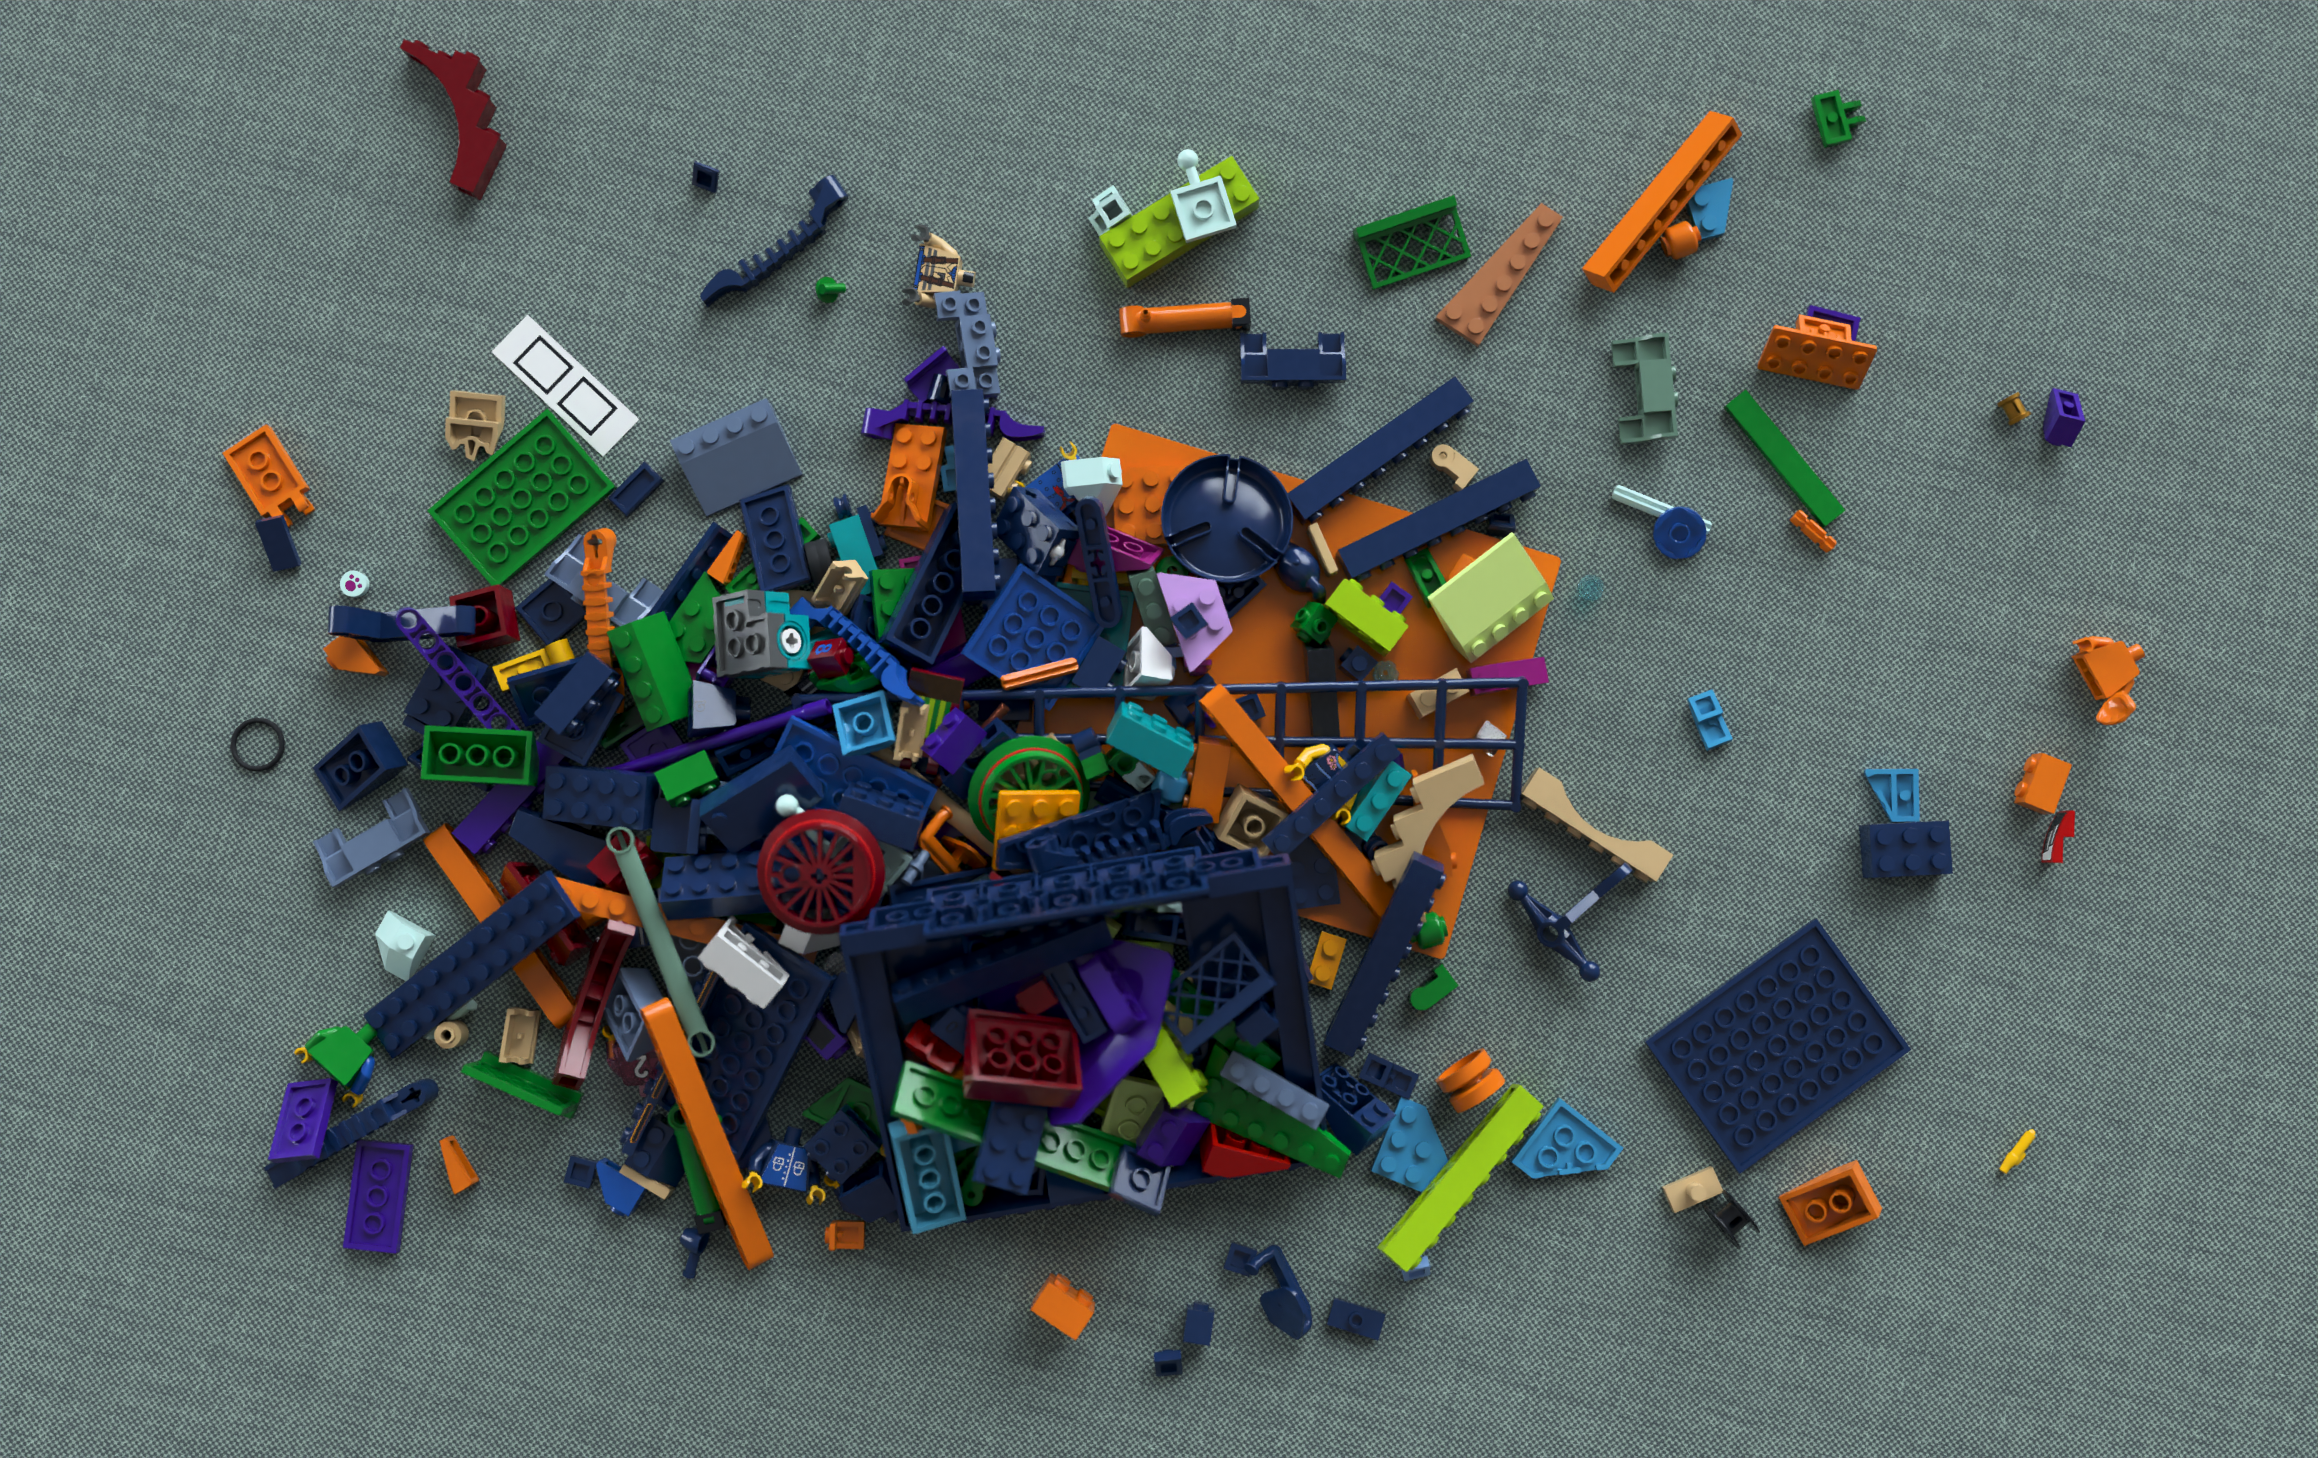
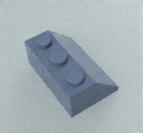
M619 967L603 1012L627 1062H632L654 1049L640 1009L664 997L648 968Z

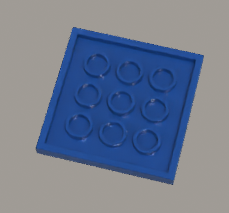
M1019 563L961 651V654L999 679L1003 675L1068 658H1075L1078 666H1080L1104 627L1097 623L1092 611ZM1075 673L1014 689H1036L1038 687L1065 688ZM1045 699V709L1050 711L1058 699Z

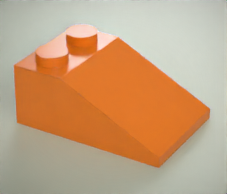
M1857 1160L1834 1168L1779 1196L1804 1246L1877 1219L1882 1210Z

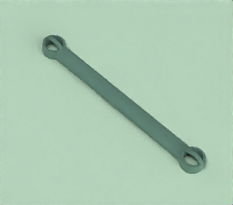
M615 827L607 834V846L614 852L688 1038L687 1043L690 1050L695 1056H707L715 1048V1036L707 1028L636 850L635 836L632 831L625 827ZM621 830H624L630 836L629 847H627ZM614 833H616L622 851H617L611 845V837ZM701 1032L708 1035L711 1039L710 1050H708ZM695 1034L700 1042L703 1054L697 1053L692 1048L691 1041Z

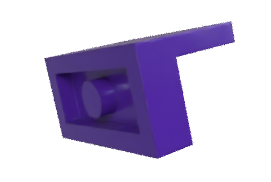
M942 346L903 380L918 400L927 403L929 399L926 398L933 375L942 374L946 376V370L958 369L960 367L948 354L947 349Z

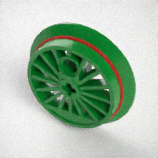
M1044 736L1018 737L997 746L979 763L969 785L968 806L977 829L988 841L994 844L997 816L995 813H997L998 804L989 805V799H998L999 791L992 790L996 782L1010 791L1058 790L1073 780V787L1060 790H1078L1081 794L1078 814L1086 812L1090 797V784L1083 772L1084 769L1079 757L1065 744ZM1029 760H1038V764L1031 771ZM1023 762L1025 773L1024 782L1013 767ZM1063 767L1068 772L1061 776L1059 771ZM1009 769L1020 787L1004 779L1001 775ZM1053 773L1050 779L1042 780L1045 774Z

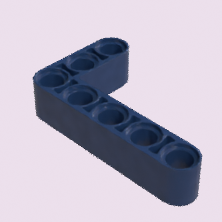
M457 605L415 609L440 638L475 635L476 607ZM329 606L328 608L329 635L379 643L410 641L395 623L397 611L376 612L349 606ZM413 613L403 614L400 619L401 624L405 627L413 626L416 622V616ZM424 634L419 640L434 639L431 634Z

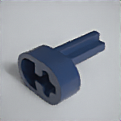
M1206 673V675L1202 676L1192 685H1208L1216 683L1214 682V679L1208 673ZM1195 695L1169 696L1163 700L1165 707L1180 727L1187 729L1194 724V717L1187 707L1195 702Z

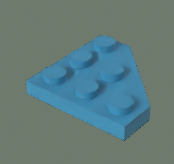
M1400 1096L1394 1109L1396 1116L1385 1131L1370 1170L1423 1192L1448 1162V1159L1427 1108L1424 1105Z
M1558 1097L1510 1161L1534 1179L1544 1176L1606 1170L1624 1148Z

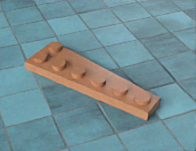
M1541 203L1438 313L1435 320L1478 347L1563 216Z

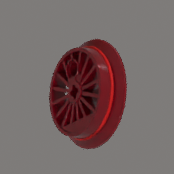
M813 809L787 818L770 833L759 855L757 878L762 897L777 918L798 931L816 935L839 933L842 924L861 922L869 915L870 910L876 906L883 891L885 862L877 840L861 822L839 811ZM818 830L817 857L806 831ZM824 830L835 832V835L825 857H823ZM800 834L809 858L790 840L792 837ZM840 835L847 838L850 843L830 860ZM785 844L799 859H791L778 852ZM853 848V859L835 865ZM775 860L784 863L779 871L774 870ZM853 866V872H838ZM790 867L795 868L800 876L795 880L789 879L786 876L785 870ZM818 868L822 869V873L827 874L823 880L819 879L817 874H814ZM774 878H779L783 886L776 888ZM840 879H853V885ZM802 887L786 903L779 896L780 893ZM838 887L853 893V903ZM810 888L811 890L800 914L796 913L790 906ZM817 891V919L805 917ZM831 892L849 911L842 915L839 914ZM823 893L834 918L823 919Z

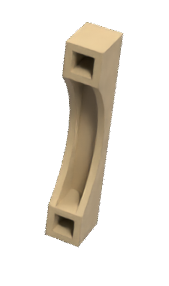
M1540 767L1534 769L1521 790L1522 803L1532 810L1539 808L1545 812L1544 817L1556 825L1559 822L1568 827L1567 833L1577 839L1583 837L1590 842L1588 846L1600 854L1603 851L1612 856L1611 861L1620 867L1626 862L1635 871L1633 876L1644 883H1647L1648 880L1650 882H1657L1673 857L1672 853L1652 840H1621L1593 828L1573 808L1565 793L1562 782Z

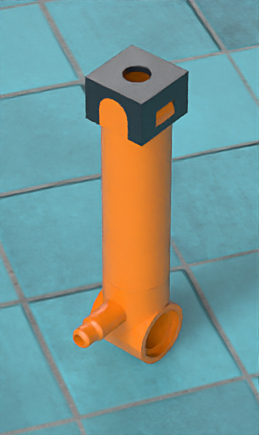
M1249 298L1231 299V302L1150 308L1126 306L1119 309L1121 336L1125 338L1142 337L1146 334L1227 328H1232V331L1250 330L1251 326Z

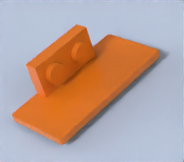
M1799 314L1795 322L1796 329L1778 325L1773 326L1757 364V368L1760 370L1857 390L1860 388L1877 352V346L1852 341L1851 327L1848 324Z

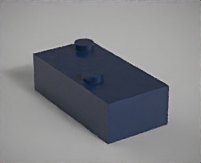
M789 745L700 799L699 817L725 847L734 854L791 817L782 816L778 813L776 802L779 797L786 794L792 795L796 798L798 806L806 810L823 800L822 782L794 748Z

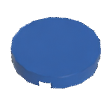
M1678 506L1667 509L1658 517L1654 524L1653 538L1660 552L1669 558H1689L1701 550L1706 541L1707 530L1704 520L1696 511L1688 507Z

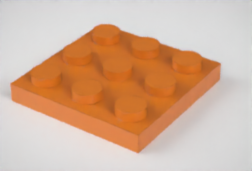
M1190 464L1121 468L1123 485L1113 502L1115 529L1156 546L1168 545L1164 539L1161 526L1163 499L1173 479Z

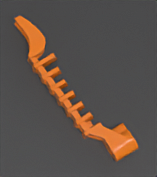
M601 528L587 532L583 539L585 561L583 570L580 572L584 582L582 586L585 594L583 605L586 606L584 618L587 620V630L585 631L588 635L589 644H587V649H589V652L598 656L613 668V662L618 659L616 654L612 653V645L607 635V631L615 629V626H610L609 618L614 616V612L609 611L608 603L613 602V597L607 595V588L612 587V582H606V573L612 572L613 551L617 539L612 530ZM613 668L621 675L618 680L620 685L615 691L624 695L623 673L620 668ZM624 700L616 713L624 712Z

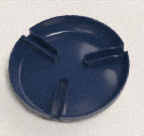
M1217 454L1191 463L1173 479L1163 499L1161 526L1170 552L1186 570L1199 578L1216 580V583L1236 584L1262 575L1273 567L1279 557L1283 555L1292 535L1293 510L1284 486L1268 468L1244 456H1239L1238 459L1230 458V454Z

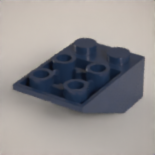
M1335 1062L1320 1073L1323 1101L1329 1104L1325 1117L1336 1139L1358 1156L1383 1135L1396 1114L1390 1110L1386 1103L1380 1101L1369 1092L1365 1085L1360 1084L1344 1067L1339 1066Z

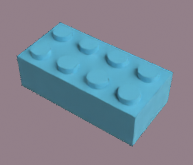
M901 1120L887 1123L905 1211L913 1235L966 1220L950 1136L924 1126L918 1134H908Z

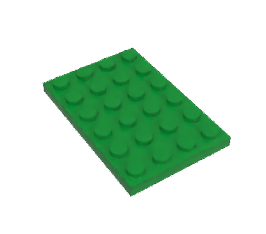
M547 408L427 511L491 586L497 584L503 586L616 490L617 487Z

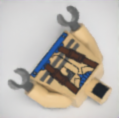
M925 225L914 226L920 230L921 236L913 234L911 239L916 242L923 240L924 244L920 243L913 287H907L902 290V293H908L910 299L905 298L902 300L903 305H910L914 302L918 306L934 309L936 308L935 300H933L934 293L958 291L959 285L974 287L975 272L962 270V260L958 256V252L940 237L929 233Z

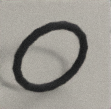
M255 717L244 721L235 729L231 737L230 749L234 760L239 766L249 771L261 772L272 768L279 762L284 753L285 739L276 723L266 718ZM254 723H264L272 727L277 733L279 740V749L275 758L262 766H251L243 762L238 756L236 742L240 732L246 726Z

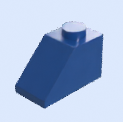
M607 1158L599 1160L596 1168L605 1203L611 1206L610 1210L615 1214L630 1216L636 1211L647 1189L619 1173L622 1168L621 1166Z

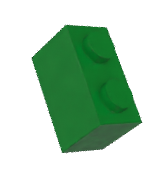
M705 750L655 772L661 789L672 808L675 806L683 807L698 795H709L717 790L716 787L721 785Z

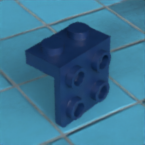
M666 798L656 799L650 843L652 851L690 855L705 853V850L708 848L709 835L707 834V825L699 817L700 800L692 799L689 804L683 807L675 806L672 808Z

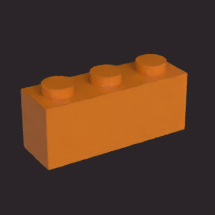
M1198 735L1197 744L1193 743L1194 753L1191 759H1194L1193 769H1188L1187 781L1190 785L1189 795H1184L1182 808H1203L1212 816L1213 823L1218 824L1231 743L1227 739Z

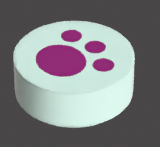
M349 571L342 576L340 588L347 596L359 598L367 593L369 580L361 572Z

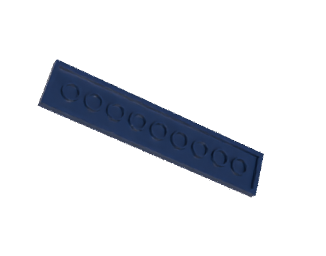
M547 871L363 1016L369 1025L377 1031V1037L390 1057L394 1059L574 922L581 914L552 871Z

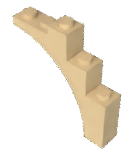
M1473 754L1413 778L1414 787L1410 788L1414 801L1416 803L1421 802V804L1393 815L1394 824L1391 825V829L1396 840L1400 838L1402 840L1374 851L1375 860L1371 861L1377 876L1382 875L1385 882L1396 879L1392 881L1394 889H1396L1413 852L1422 854L1425 842L1434 825L1446 810L1465 794L1484 785L1483 776ZM1425 912L1423 913L1420 921H1423V923L1426 922Z

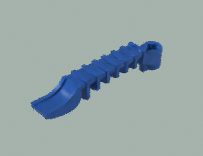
M802 596L792 606L790 614L809 616L810 630L814 626L824 627L832 631L836 636L843 637L847 644L864 657L865 662L872 667L871 673L882 682V685L888 691L914 706L922 707L926 703L909 688L907 684V670L900 665V661L832 605L828 608L817 609Z

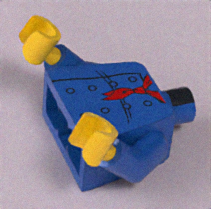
M1070 442L1072 446L1070 453H1064L1062 446H1060L1061 454L1068 460L1080 459L1079 456H1076L1077 448L1073 442ZM1063 458L1026 487L1037 488L1077 525L1075 507L1079 501L1074 495L1069 496L1063 487L1061 462L1066 461ZM1015 481L1019 487H1025L1023 483ZM1007 488V492L1009 494L1011 493V489Z

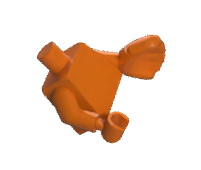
M2090 636L2072 641L2073 644L2079 646V652L2073 655L2072 658L2095 700L2110 697L2096 715V721L2110 726L2125 722L2136 709L2135 702L2128 694L2135 684L2134 678L2140 673L2135 662L2145 657L2142 647L2134 644L2127 648L2123 641L2114 642L2109 637Z

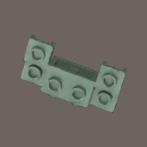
M1655 333L1636 338L1613 340L1611 342L1613 368L1634 367L1638 408L1637 416L1620 417L1618 419L1620 445L1675 439L1678 436L1675 407H1678V393L1674 392L1673 382L1676 380L1675 366H1671L1669 334Z

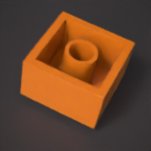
M1050 1273L1033 1299L1030 1310L1076 1341L1094 1314L1095 1302L1092 1301L1094 1297L1082 1288L1078 1291L1070 1286L1071 1281L1062 1274L1058 1273L1055 1276Z

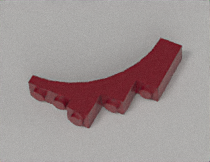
M404 39L400 49L408 58L426 67L440 80L454 106L458 122L459 147L456 165L449 183L457 191L481 201L507 147L500 138L501 134L488 128L497 107L490 100V95L478 90L487 70L481 64V59L471 52L466 51L463 54L455 50L453 56H450L441 50L435 53L429 50V46L418 40H415L413 43Z
M609 919L601 936H597L590 949L584 978L577 989L572 1015L564 1029L552 1081L553 1085L579 1090L583 1084L611 988L624 955L634 937L636 926L629 925L624 921Z

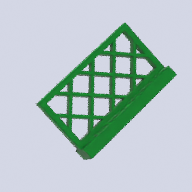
M1455 195L1357 227L1352 231L1354 239L1358 243L1372 290L1471 257L1456 209ZM1451 214L1454 226L1449 233L1437 226L1442 217ZM1437 219L1434 225L1429 222ZM1424 224L1432 228L1426 241L1413 235L1417 225ZM1412 227L1410 233L1405 231V229ZM1455 230L1457 232L1458 237L1453 235ZM1435 231L1448 237L1442 250L1429 243ZM1399 232L1407 236L1402 249L1388 243L1393 233ZM1387 236L1385 241L1380 238ZM1410 239L1424 245L1418 258L1405 252ZM1451 239L1460 243L1463 254L1453 256L1445 252ZM1374 240L1383 245L1377 258L1367 253L1366 242ZM1386 247L1399 253L1393 266L1380 260ZM1427 247L1439 253L1436 262L1431 265L1421 260ZM1402 255L1415 261L1410 272L1405 273L1396 268ZM1442 256H1445V257L1449 258V259L1440 261L1441 258H1442ZM1370 259L1375 261L1373 267L1371 265ZM1378 263L1391 270L1387 279L1380 282L1376 281L1374 274ZM1418 264H1421V265L1424 266V267H1422V268L1416 269L1417 266H1418ZM1394 272L1400 274L1398 276L1392 277Z
M485 1051L481 1060L464 1064L461 1073L558 1116L562 1115L569 1119L574 1117L584 1093L574 1089L553 1085V1079L517 1063L499 1062V1055L490 1051Z

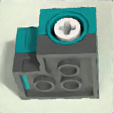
M743 590L712 598L714 633L716 637L717 677L762 679L782 675V673L812 669L807 661L811 652L809 616L790 614L789 593Z

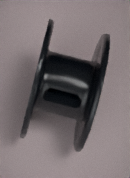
M1723 1190L1722 1194L1729 1204L1717 1214L1707 1206H1703V1209L1721 1233L1737 1249H1740L1741 1246L1734 1237L1739 1230L1746 1225L1756 1233H1759L1760 1230L1743 1207L1727 1191Z

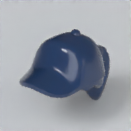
M1289 542L1285 552L1273 566L1280 579L1292 590L1310 592L1315 602L1325 604L1326 590L1323 585L1319 584L1320 568L1318 561L1305 548Z

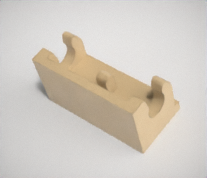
M856 560L832 561L811 600L814 604L832 605L844 616H847L866 584L868 577Z
M902 701L893 760L901 761L903 758H911L912 762H917L919 758H922L923 750L920 748L924 745L929 704L918 707Z
M521 1007L507 1008L499 1062H516L519 1065L534 1063L542 1010Z

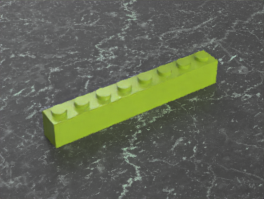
M1512 1084L1376 1248L1401 1270L1408 1272L1409 1269H1415L1422 1260L1420 1256L1427 1248L1431 1249L1439 1239L1437 1235L1444 1227L1448 1228L1455 1221V1214L1461 1207L1464 1208L1470 1203L1475 1189L1478 1186H1483L1490 1178L1489 1172L1495 1165L1499 1166L1506 1159V1152L1512 1145L1515 1146L1522 1140L1524 1136L1523 1131L1528 1125H1533L1541 1116L1540 1110L1544 1106L1521 1085Z

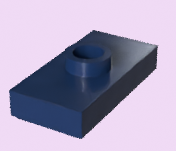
M1334 1297L1326 1324L1379 1340L1386 1314Z

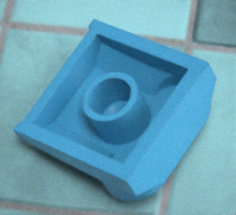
M884 690L832 705L844 757L861 756L879 751L896 742L892 721L893 709L888 702L887 693Z

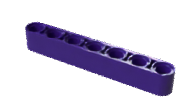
M403 607L397 611L395 623L487 729H493L491 727L492 720L497 716L505 718V725L501 728L502 730H520L418 611L411 607ZM413 613L416 616L415 624L411 627L403 626L400 621L403 614ZM424 634H431L434 637V643L429 648L419 645V639ZM450 655L452 664L444 669L438 667L437 660L440 656ZM461 675L470 678V684L465 689H459L455 686L456 679ZM478 696L487 697L488 703L483 709H476L473 706V702Z

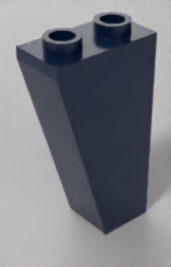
M524 806L517 810L508 834L510 837L574 882L601 887L602 882L586 866L607 845L606 835L569 822L543 819V813Z

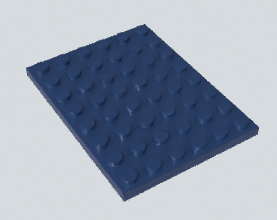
M1812 919L1643 1041L1739 1174L1911 1051V1048L1817 919Z

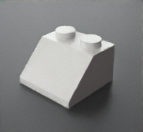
M1141 627L1128 642L1126 655L1128 662L1124 669L1123 686L1168 685L1173 681L1175 675V668L1172 666V655L1147 627ZM1157 696L1131 698L1153 701Z

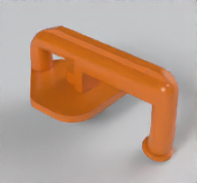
M945 805L941 806V810L936 813L920 834L918 839L920 848L931 854L929 858L944 874L963 871L958 866L961 862L963 864L967 863L972 869L986 867L987 861L967 843L944 835L941 841L953 853L950 855L934 837L945 821L953 818L950 808Z

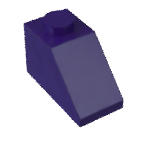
M2052 388L2042 427L2045 440L2055 446L2064 445L2072 447L2086 422L2079 396L2072 392Z

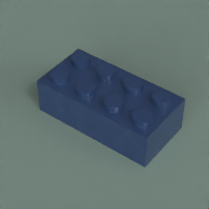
M569 764L546 766L543 819L608 827H625L636 830L651 829L655 801L659 798V782L654 773Z

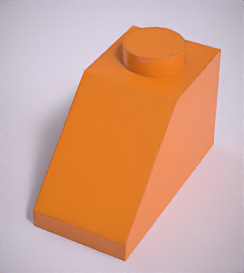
M339 636L323 648L328 655L326 657L327 662L335 670L339 669L346 672L377 676L389 674L364 640Z

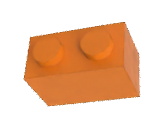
M2044 753L2032 754L2024 764L2025 774L2023 780L2016 786L2014 803L2043 815L2054 814L2072 764Z

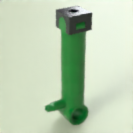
M675 1101L669 1111L668 1122L674 1129L696 1210L694 1219L698 1234L725 1229L727 1222L684 1118L678 1113L680 1109L677 1101ZM717 1115L718 1118H719V1121H720V1123H721V1122H722V1117H721V1115Z

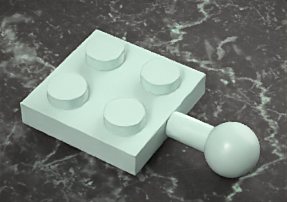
M1189 149L1180 152L1177 163L1182 170L1186 171L1190 185L1172 190L1170 194L1186 243L1235 229L1237 224L1221 176L1200 182L1196 170L1198 164L1197 154Z

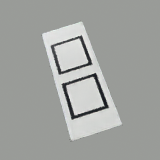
M529 315L492 351L497 358L602 456L639 420Z

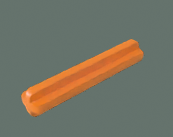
M1068 658L1001 676V685L1004 690H1011L1076 673L1079 670L1078 662L1075 658Z

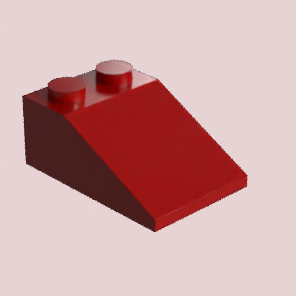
M1211 1122L1199 1139L1202 1171L1212 1176L1231 1178L1286 1170L1291 1165L1289 1156Z

